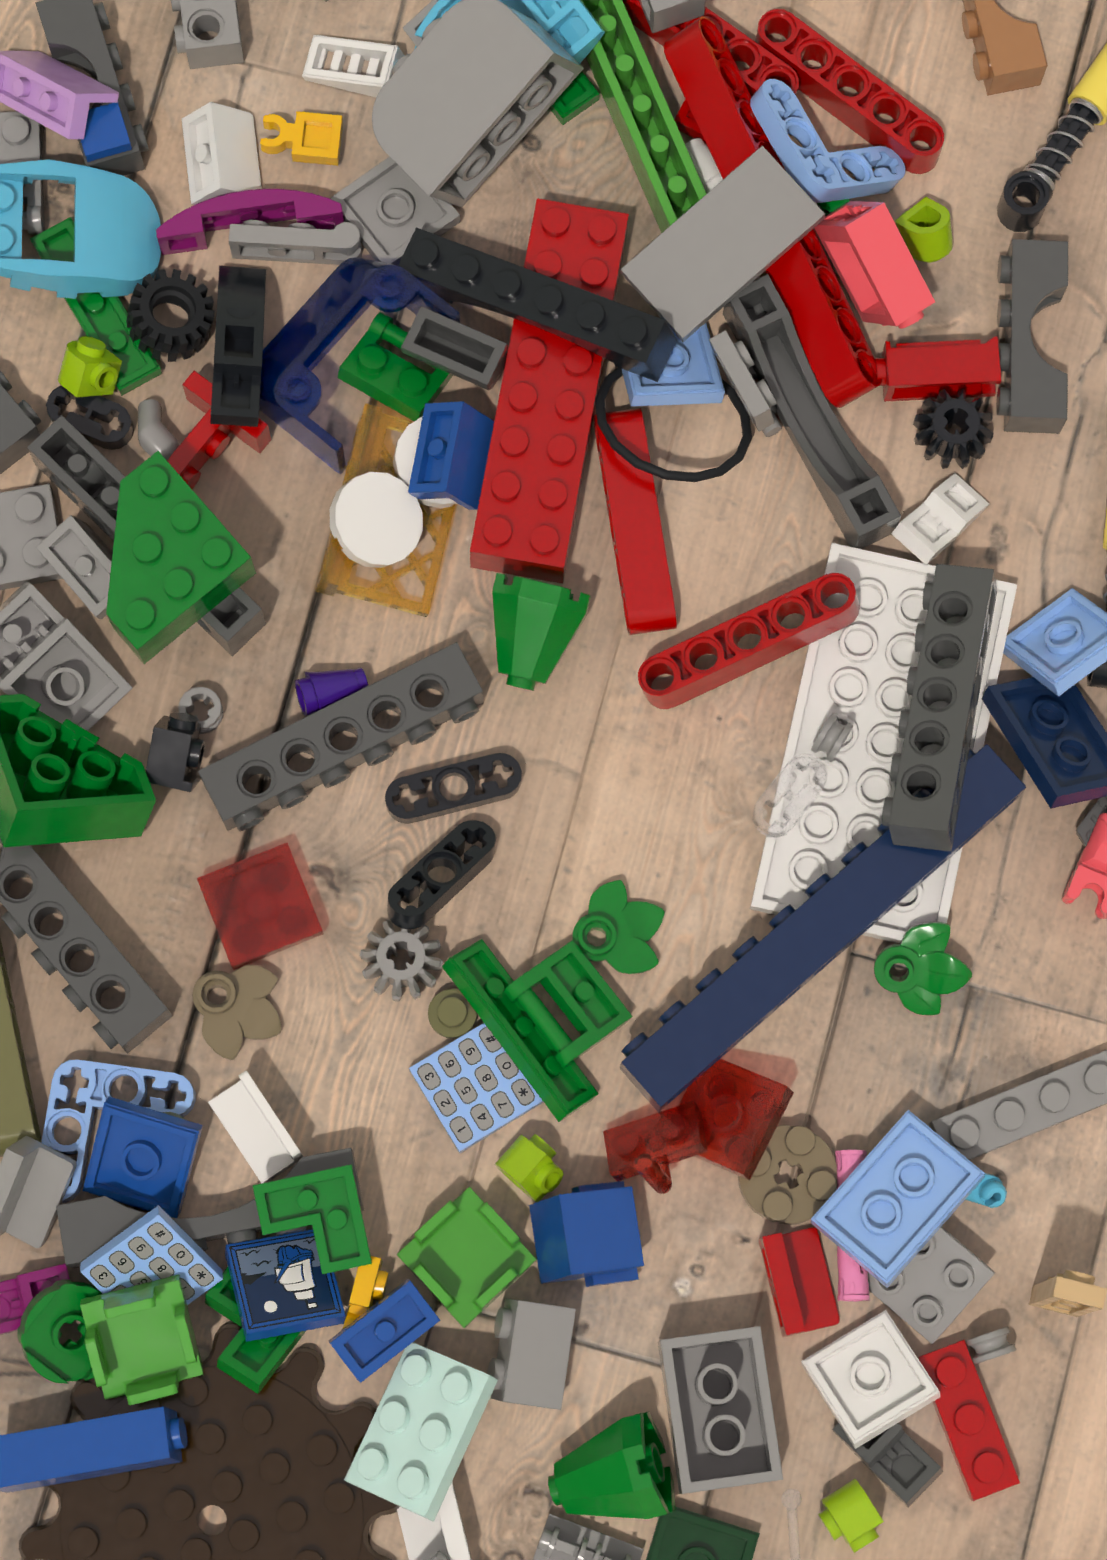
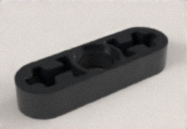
M495 753L400 777L394 780L386 790L385 802L387 811L394 820L410 824L506 800L518 792L522 782V771L514 757L505 753ZM502 765L504 772H513V776L507 778L506 787L499 788L496 781L482 783L481 789L484 794L475 795V781L470 771L479 770V780L491 777L493 775V767ZM458 776L465 780L468 790L462 799L450 801L441 795L440 785L447 777ZM432 781V793L437 806L429 807L428 797L416 800L414 802V810L405 812L403 805H394L393 801L400 799L401 790L409 789L412 796L425 794L426 788L423 783Z
M469 820L459 824L389 890L387 914L391 922L402 929H417L426 924L493 860L496 842L493 829L484 822ZM465 841L472 845L477 841L482 843V848L474 845L464 853ZM443 866L451 869L455 877L448 882H437L428 873L435 867ZM419 896L418 908L412 905L407 906L405 909L401 907V901L409 904Z

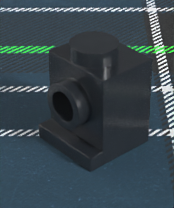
M170 713L169 716H163L154 726L146 767V774L151 784L192 792L200 782L201 777L198 770L193 769V767L199 769L202 763L205 740L198 739L201 724L198 723L197 717L186 713Z

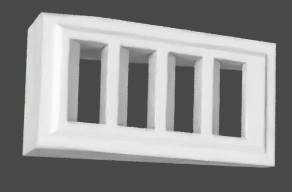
M313 35L302 77L306 81L376 98L382 87L391 78L394 65L404 54L398 45ZM328 51L334 52L330 70H323ZM346 55L351 56L347 73L342 72ZM364 60H367L369 65L366 75H361Z

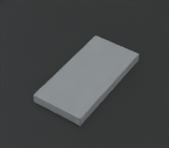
M761 146L621 268L620 271L624 278L663 320H666L671 330L684 342L823 221L825 213L773 156Z

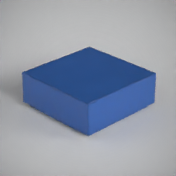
M118 102L89 109L84 139H80L87 162L132 150Z

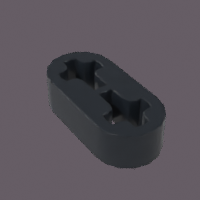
M63 386L57 387L48 396L46 407L52 422H55L62 415L58 407L60 403L68 405L72 399L75 400L78 410L85 413V417L70 412L65 419L90 443L105 449L115 450L124 447L131 440L134 432L133 422L126 408L101 396L76 397ZM114 417H118V422L122 429L121 431L112 430L108 436L105 435L103 426L94 420L97 418L110 423Z

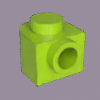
M928 197L923 198L894 221L914 259L928 263L936 262L951 252L953 237L950 213L946 207Z
M80 337L78 340L67 344L58 382L76 397L111 395L115 389L122 360L107 350L105 343L93 337Z
M536 1134L530 1140L520 1135L495 1163V1166L513 1184L536 1203L541 1201L547 1193L556 1189L564 1175L563 1170L551 1160L557 1153Z
M853 1479L821 1500L825 1510L818 1515L834 1541L842 1536L855 1553L879 1537L874 1528L884 1521L856 1479Z

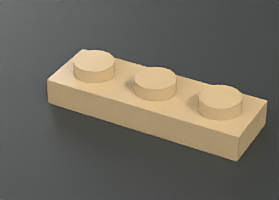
M1065 1270L1064 1274L1057 1273L1056 1277H1048V1280L1033 1285L1029 1305L1079 1317L1104 1309L1107 1288L1095 1286V1277L1092 1275Z

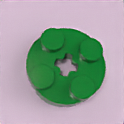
M61 1279L39 1292L26 1307L17 1332L18 1341L29 1364L44 1378L55 1383L69 1384L67 1381H77L80 1379L86 1381L94 1378L84 1340L86 1326L80 1302L81 1299L102 1294L95 1286L85 1282ZM74 1320L80 1321L81 1323L77 1329L82 1334L81 1338L77 1342L68 1339L64 1344L60 1343L59 1339L62 1335L59 1330L64 1323L71 1324Z

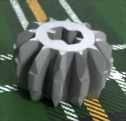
M386 920L383 922L384 932L387 935L385 938H382L373 931L367 935L369 942L377 949H362L360 952L362 960L374 963L362 971L363 976L366 980L381 976L374 986V991L378 995L384 993L391 984L393 985V1001L399 1002L401 1000L402 987H409L413 999H418L421 997L420 989L417 985L419 980L431 988L436 985V979L426 970H441L443 968L442 959L430 956L441 949V944L439 940H430L423 943L429 934V927L425 924L419 927L414 934H411V929L401 928V931L394 932L392 922ZM397 950H408L409 958L414 960L412 965L406 962L407 969L397 970L394 961L389 959L392 954L398 957Z

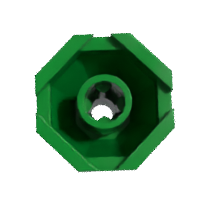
M496 573L492 596L498 673L508 675L506 685L534 691L536 682L547 683L586 618L591 596L580 592L579 601L572 600L574 594H571V589L517 576L513 577L512 585H507L508 577L505 574Z
M644 1412L621 1418L554 1463V1475L548 1477L549 1491L556 1506L562 1505L567 1514L651 1519L676 1511L672 1472L670 1466L663 1467L660 1455L666 1453L663 1439L650 1413Z

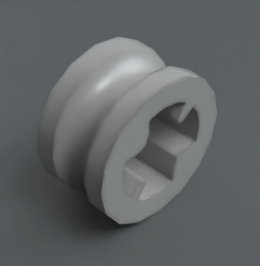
M192 688L181 697L178 706L179 713L188 714L193 712V703L197 700L203 699L206 706L209 702L213 703L214 707L208 710L209 718L205 721H199L198 719V723L201 724L199 734L210 733L222 722L224 713L221 701L217 694L209 688Z
M832 713L813 744L811 751L814 753L818 751L825 752L827 755L826 760L832 763L854 725L849 722L845 725L840 724L838 716Z
M1008 1326L966 1340L967 1346L973 1347L976 1352L975 1357L972 1358L974 1365L1017 1350L1015 1344H1010L1007 1341V1335L1010 1333Z

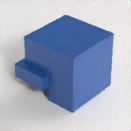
M624 1181L582 1185L572 1188V1193L559 1194L529 1205L541 1284L585 1278L586 1287L639 1280L637 1268L644 1266L632 1186L625 1187Z

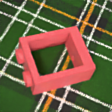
M849 201L825 216V219L814 228L863 322L881 324L882 326H898L899 329L906 328L924 317L922 310L935 303L884 202Z

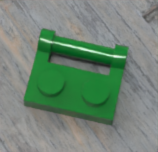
M380 311L373 319L368 331L339 367L337 378L412 421H416L423 416L425 403H433L453 375L434 366H431L435 368L431 375L380 346L382 341L385 340L401 349L408 334L407 331L393 324V318Z
M574 940L517 978L503 991L512 1003L516 1001L547 1039L557 1052L554 1058L563 1069L625 1025L633 1017ZM541 983L580 1033V1037L572 1041L533 991V988Z

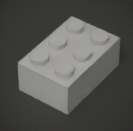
M761 1326L660 1340L658 1348L679 1494L783 1480Z

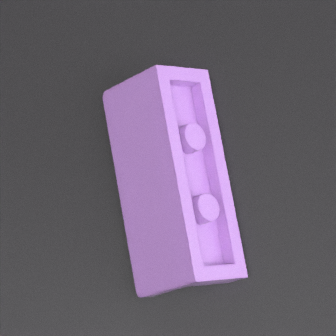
M0 51V102L67 139H84L90 103L118 102L119 92L40 51Z

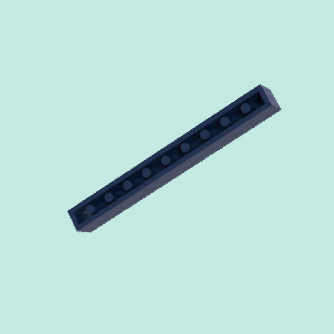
M988 744L976 754L970 748L952 852L893 845L889 826L881 824L877 830L882 836L869 847L863 841L856 845L841 860L846 867L833 878L827 873L819 877L805 891L809 899L798 909L795 910L789 904L768 923L773 930L760 942L752 936L732 954L737 961L723 974L718 968H715L695 986L700 994L685 1006L679 1000L665 1011L658 1019L663 1024L659 1030L649 1038L642 1032L626 1045L621 1051L626 1058L621 1062L620 1070L659 1113L1016 801L1026 789V785ZM922 788L914 797H928L934 790Z

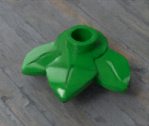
M621 880L612 881L600 886L592 894L588 915L582 917L575 925L572 940H574L589 961H606L619 973H644L658 965L659 961L655 952L646 942L658 931L665 911L647 902H627V893ZM593 930H599L605 935L606 941L601 946H593L588 942L587 935Z
M927 922L911 927L905 933L900 944L884 948L877 955L874 962V974L878 983L884 989L898 993L904 1007L919 1015L939 1014L941 1009L940 994H949L959 990L972 977L971 969L963 961L950 953L944 952L951 929L947 923ZM896 963H902L908 968L906 974L900 977L893 976L889 970Z

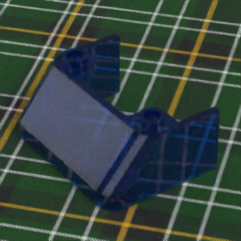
M360 257L349 258L343 261L263 349L259 410L340 475L346 469L343 444L309 418V415L317 408L322 398L320 381L311 371L371 304L380 311L388 313L398 312L407 307L415 315H417L422 306L460 323V313L404 268Z

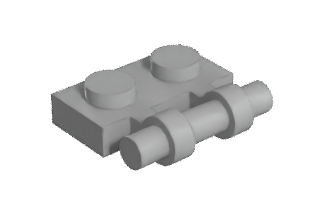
M726 330L709 339L714 354L721 364L729 383L738 394L750 420L755 424L759 432L762 430L765 437L778 433L782 427L775 416L777 411L775 407L777 404L764 379L756 383L757 374L752 367L755 364L742 340L733 344Z

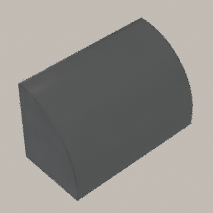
M422 306L401 346L402 353L486 390H491L500 378L505 368L508 353L507 343Z

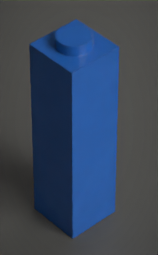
M163 1406L0 1435V1491L10 1493L183 1462L181 1449L187 1447V1431L182 1417L177 1418V1411Z

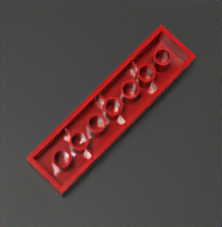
M537 198L524 268L615 301L627 238L629 214ZM517 319L513 321L470 547V568L563 584L595 413V398L599 391L604 358L573 342Z

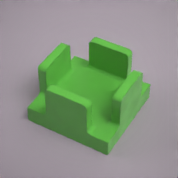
M470 1187L453 1202L450 1200L414 1234L413 1240L397 1254L401 1261L464 1329L537 1261L520 1242L518 1235Z
M180 1275L81 1299L80 1307L86 1326L85 1345L96 1386L102 1387L105 1400L126 1395L128 1405L143 1403L178 1393L181 1380L203 1375L204 1368Z

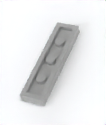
M1107 1050L933 1120L929 1123L930 1127L968 1160H971L1106 1105Z

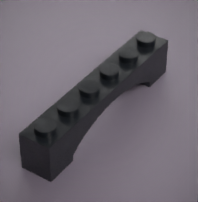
M417 227L397 267L398 272L413 290L450 304L453 302L469 304L528 323L573 342L614 363L618 368L658 382L677 342L666 320Z

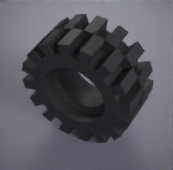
M163 269L157 271L155 280L151 274L143 277L142 285L137 283L130 299L126 320L127 328H131L129 336L132 341L140 339L138 348L143 353L149 347L153 348L152 358L160 360L161 352L168 353V362H176L178 353H181L185 360L192 356L193 349L198 353L203 348L204 342L208 340L215 310H212L214 305L212 296L206 297L208 288L204 283L196 288L194 286L197 277L189 273L186 281L180 279L181 270L173 269L172 277H167L166 271ZM164 303L177 305L186 311L188 322L178 328L164 326L155 320L153 309L157 305Z

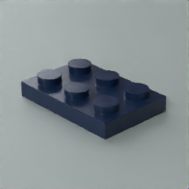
M1034 677L987 687L981 699L1050 809L1107 796V732L1076 685H1073L1060 696H1057Z

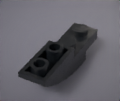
M219 266L210 424L258 427L266 269Z

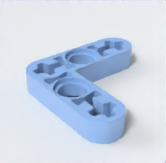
M777 79L766 80L750 99L751 109L786 172L815 203L885 194L890 192L905 175L903 160L892 149L885 146L828 152L795 93L782 81ZM788 134L796 138L800 142L802 147L794 143L788 136ZM843 168L851 172L856 178V180L848 176L846 172L843 170Z
M78 1059L62 1063L55 1070L52 1078L41 1142L65 1155L78 1153L77 1166L72 1176L71 1186H68L62 1203L73 1200L81 1191L95 1109L103 1110L106 1099L109 1096L112 1097L111 1086L117 1078L129 1076L136 1080L138 1092L136 1097L129 1103L139 1106L144 1104L147 1097L146 1079H155L152 1088L158 1091H169L171 1083H177L179 1091L186 1094L185 1101H177L174 1109H167L168 1106L165 1100L150 1097L151 1107L146 1108L159 1112H173L182 1117L188 1115L196 1102V1092L190 1081L177 1073ZM75 1070H81V1076L89 1081L87 1088H79L76 1097L77 1105H86L85 1113L71 1108L58 1109L59 1101L67 1104L70 1102L71 1090L63 1085L64 1078H72ZM64 1118H74L79 1121L81 1126L79 1139L71 1145L59 1144L54 1136L56 1124Z

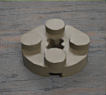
M779 1125L761 1132L750 1142L741 1158L738 1173L741 1194L753 1212L772 1222L796 1225L810 1220L836 1191L837 1165L831 1149L821 1137L804 1126ZM787 1161L790 1167L796 1165L799 1167L801 1174L796 1177L798 1186L790 1189L786 1182L777 1184L774 1176L780 1172L779 1163Z

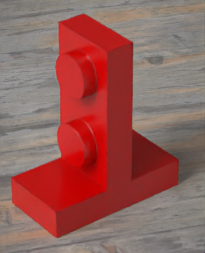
M193 371L182 386L186 399L204 412L205 415L167 461L190 488L193 489L200 479L201 473L199 470L209 458L213 460L218 458L226 449L230 441L228 436L230 433L260 454L272 440L269 426L260 418L258 427L210 424L212 383L196 371Z

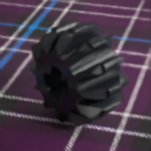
M964 388L958 390L955 399H952L945 389L939 391L937 401L930 398L925 399L921 407L923 413L917 414L913 425L920 430L915 435V445H929L924 453L925 459L930 460L936 455L941 456L940 464L942 469L948 468L953 458L962 469L968 466L970 456L978 460L981 459L986 451L983 444L991 443L994 435L993 431L987 428L992 422V413L978 412L983 403L981 397L973 399L971 403L965 401L966 391ZM948 424V427L951 428L952 424H956L961 428L960 434L957 429L954 434L949 433L945 429L946 425Z

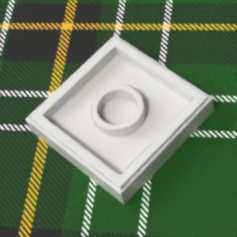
M886 1310L801 1361L804 1370L855 1449L941 1397L940 1391Z

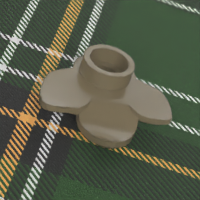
M245 965L231 974L224 971H211L197 980L192 996L195 1007L204 1016L202 1035L207 1044L223 1058L235 1060L244 1037L263 1040L281 1033L282 1029L278 1012L272 1003L265 998L272 992L278 981V977L269 970L257 965ZM223 988L227 993L225 1001L221 1004L211 1003L209 1001L211 990Z

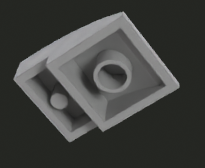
M25 582L0 606V693L2 695L25 694L41 704L39 711L60 723L68 719L88 731L132 689V686L67 618H64L31 583Z

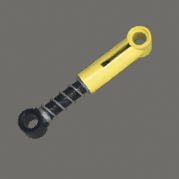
M1107 42L1068 97L1069 113L1058 119V129L1047 135V144L1036 151L1035 162L1027 165L1023 171L1014 174L1007 180L997 206L998 218L1007 229L1014 232H1026L1039 224L1045 207L1053 196L1055 180H1061L1060 172L1066 164H1072L1071 157L1076 149L1084 147L1082 141L1088 132L1095 131L1093 125H1104L1107 122ZM1025 197L1032 202L1033 206L1023 208L1017 205L1013 198Z

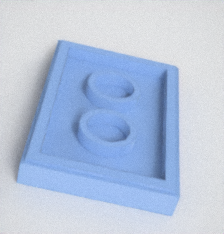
M908 1110L811 1218V1224L888 1288L985 1178V1173Z

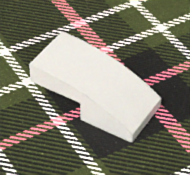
M954 473L935 488L923 504L905 517L891 534L927 565L950 545L988 507L989 503Z

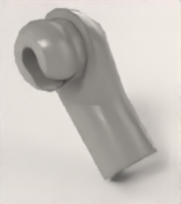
M153 399L144 400L138 406L139 444L150 456L159 451L168 460L179 447L178 440L162 423L161 404Z

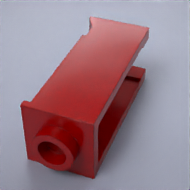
M994 336L984 344H981L980 339L896 343L895 348H891L890 341H885L881 357L875 358L877 380L879 378L882 379L880 386H883L884 402L925 400L927 398L937 399L939 391L943 389L950 394L951 398H955L958 390L963 388L966 391V398L991 397L996 395L995 384H1000L1002 381L998 336Z

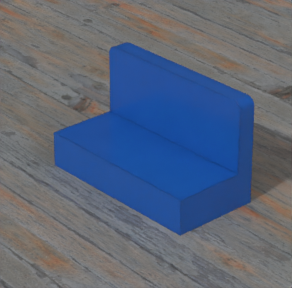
M464 401L425 403L408 493L418 499L450 498L468 510H477L494 421Z
M408 1278L331 1338L329 1343L361 1383L437 1324L440 1319Z

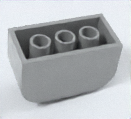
M462 0L451 7L442 18L432 21L422 34L423 40L411 54L404 55L394 65L391 78L378 93L373 106L372 126L381 148L428 196L459 207H463L584 69L539 23L498 0Z

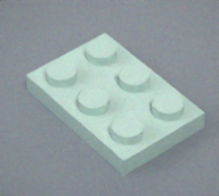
M412 1342L404 1349L344 1481L434 1522L498 1380L489 1374Z

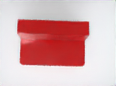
M811 1227L786 1234L780 1232L761 1237L758 1241L782 1338L837 1325L840 1322L818 1230Z

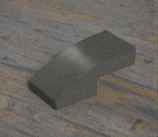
M839 1423L832 1429L849 1449L908 1508L943 1472L941 1466L905 1433L899 1423L856 1449Z

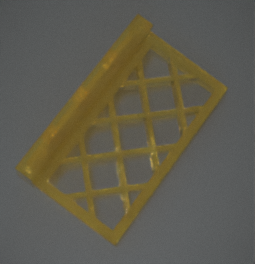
M365 403L359 416L342 486L350 479L368 472L386 473L391 470L392 474L398 478L393 466V457L384 444L386 431L388 428L404 432L406 427L413 423V421L382 413L383 408ZM381 454L386 464L377 469ZM419 503L423 512V527H426L435 542L433 552L419 560L411 552L406 557L410 565L390 576L384 567H374L382 580L369 588L348 583L352 567L358 563L350 560L341 551L343 549L337 538L334 539L330 530L315 592L334 596L335 593L427 617L455 504L452 507L442 508L428 516L421 503ZM441 517L439 529L437 531L432 522ZM431 561L428 574L426 575L421 566ZM414 570L424 586L421 602L402 598L393 582ZM386 586L390 594L378 590Z

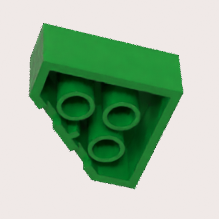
M159 451L120 481L106 615L113 629L141 662L146 664L256 574L251 556Z
M25 694L0 695V839L3 848L141 837L156 803L155 795L142 762L126 753L120 758L98 745L100 738L68 719L60 723L39 711L41 704Z

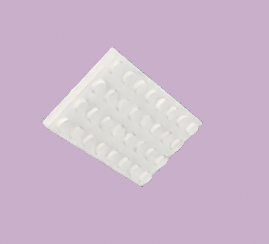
M831 544L824 575L841 573L850 578L854 583L860 605L859 615L847 627L808 645L751 901V910L777 915L789 904L795 910L798 909L809 899L805 891L819 877L827 873L833 878L846 867L841 860L849 851L862 841L869 847L882 836L877 828L882 824L884 801L886 796H894L896 782H891L890 778L892 757L894 752L902 753L904 738H899L900 714L902 709H910L912 695L907 694L908 671L910 666H918L920 652H915L916 628L918 623L925 624L928 610H923L922 604L923 591L926 581L933 582L936 566L925 565L924 563L841 544ZM996 580L997 596L970 748L975 754L984 747L991 714L981 698L988 686L997 685L1017 584ZM842 593L832 594L826 599L824 605L829 608H839L847 602L848 596ZM952 616L945 620V622L957 623L962 621L964 617ZM946 658L939 661L937 664L940 666H949L954 664L957 660L952 658ZM937 701L932 703L929 708L943 709L950 703ZM834 713L838 716L840 724L845 725L849 722L854 726L831 763L826 760L827 755L825 752L818 751L814 753L811 751V748L826 722ZM930 744L923 747L921 752L934 753L940 750L942 746ZM921 789L916 790L912 795L915 796ZM962 848L862 935L900 944L907 930L915 925L927 922L947 923Z

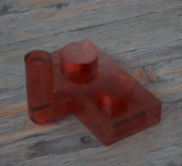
M694 1101L603 1131L611 1176L619 1182L640 1174L659 1194L668 1193L672 1188L669 1164L708 1152L701 1109Z

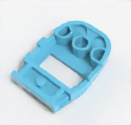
M50 159L0 164V276L10 278V287L30 291L31 287L57 292V297L76 299L77 293L99 292L102 297H118L133 293L137 283L142 285L143 277L151 274L153 278L155 277L161 257L156 229L161 226L160 218L153 201L136 182L109 171ZM33 180H58V183L75 185L74 262L22 259L23 184H32Z

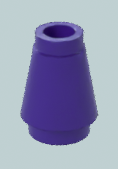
M362 668L306 672L305 678L295 680L298 702L305 717L368 686L367 678Z

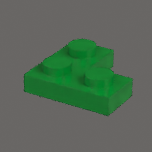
M352 1164L253 1185L262 1235L312 1225L322 1274L372 1264Z
M227 1267L223 1272V1280L210 1288L206 1293L205 1304L242 1327ZM241 1328L218 1357L217 1368L259 1394L306 1331L246 1342L243 1328Z

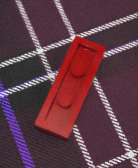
M962 1340L917 1357L940 1391L941 1397L933 1401V1405L970 1500L975 1501L1019 1484L1020 1481L965 1341Z

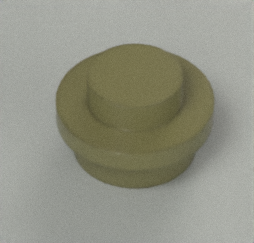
M458 989L444 990L438 993L430 1002L428 1008L430 1025L436 1033L443 1037L459 1038L468 1033L476 1022V1011Z

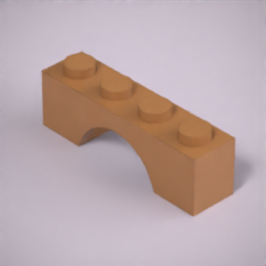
M962 0L965 12L962 13L964 35L966 39H973L976 53L973 54V69L976 79L984 81L987 96L1041 85L1048 65L1037 24L1020 21L1011 17L997 5L995 0Z

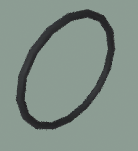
M617 368L604 378L595 398L597 424L611 448L635 468L665 480L698 482L723 476L744 459L752 439L750 417L735 389L723 379L722 383L725 394L728 395L740 415L743 436L736 453L722 465L693 473L665 470L639 459L618 441L606 420L605 398L612 383L623 376L622 369Z

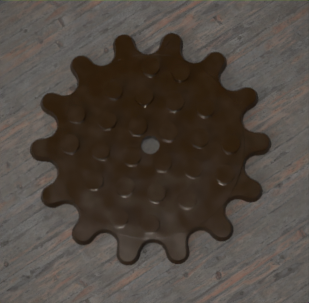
M226 1324L215 1333L212 1350L209 1356L202 1362L204 1368L203 1375L181 1380L178 1393L128 1405L126 1395L105 1400L102 1387L96 1386L95 1379L86 1381L82 1379L72 1388L70 1401L72 1407L81 1416L83 1421L163 1406L177 1411V1418H183L187 1431V1447L181 1449L183 1462L49 1485L48 1487L55 1492L58 1498L59 1508L57 1514L47 1524L29 1528L22 1534L19 1540L20 1555L24 1560H391L372 1549L368 1542V1531L375 1519L397 1512L400 1506L344 1481L376 1409L366 1402H356L339 1411H331L324 1408L317 1400L316 1395L317 1383L324 1370V1361L321 1355L311 1348H300L294 1351L286 1363L276 1370L260 1393H255L217 1368L218 1357L242 1328L237 1324ZM210 1505L219 1506L223 1509L227 1518L224 1530L214 1536L205 1534L198 1525L201 1511Z

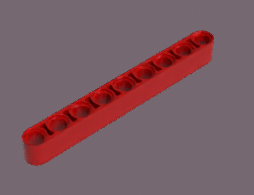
M703 16L665 41L663 46L666 59L722 178H726L761 146L784 168L751 109V95L718 27L709 18ZM812 229L773 263L766 272L790 313L804 353L825 397L835 407L842 408L880 386L882 379L879 378L877 380L875 358L814 229Z

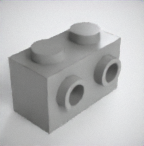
M506 1298L504 1308H499L494 1325L495 1337L500 1338L497 1359H491L487 1374L498 1380L491 1394V1399L561 1410L576 1309Z

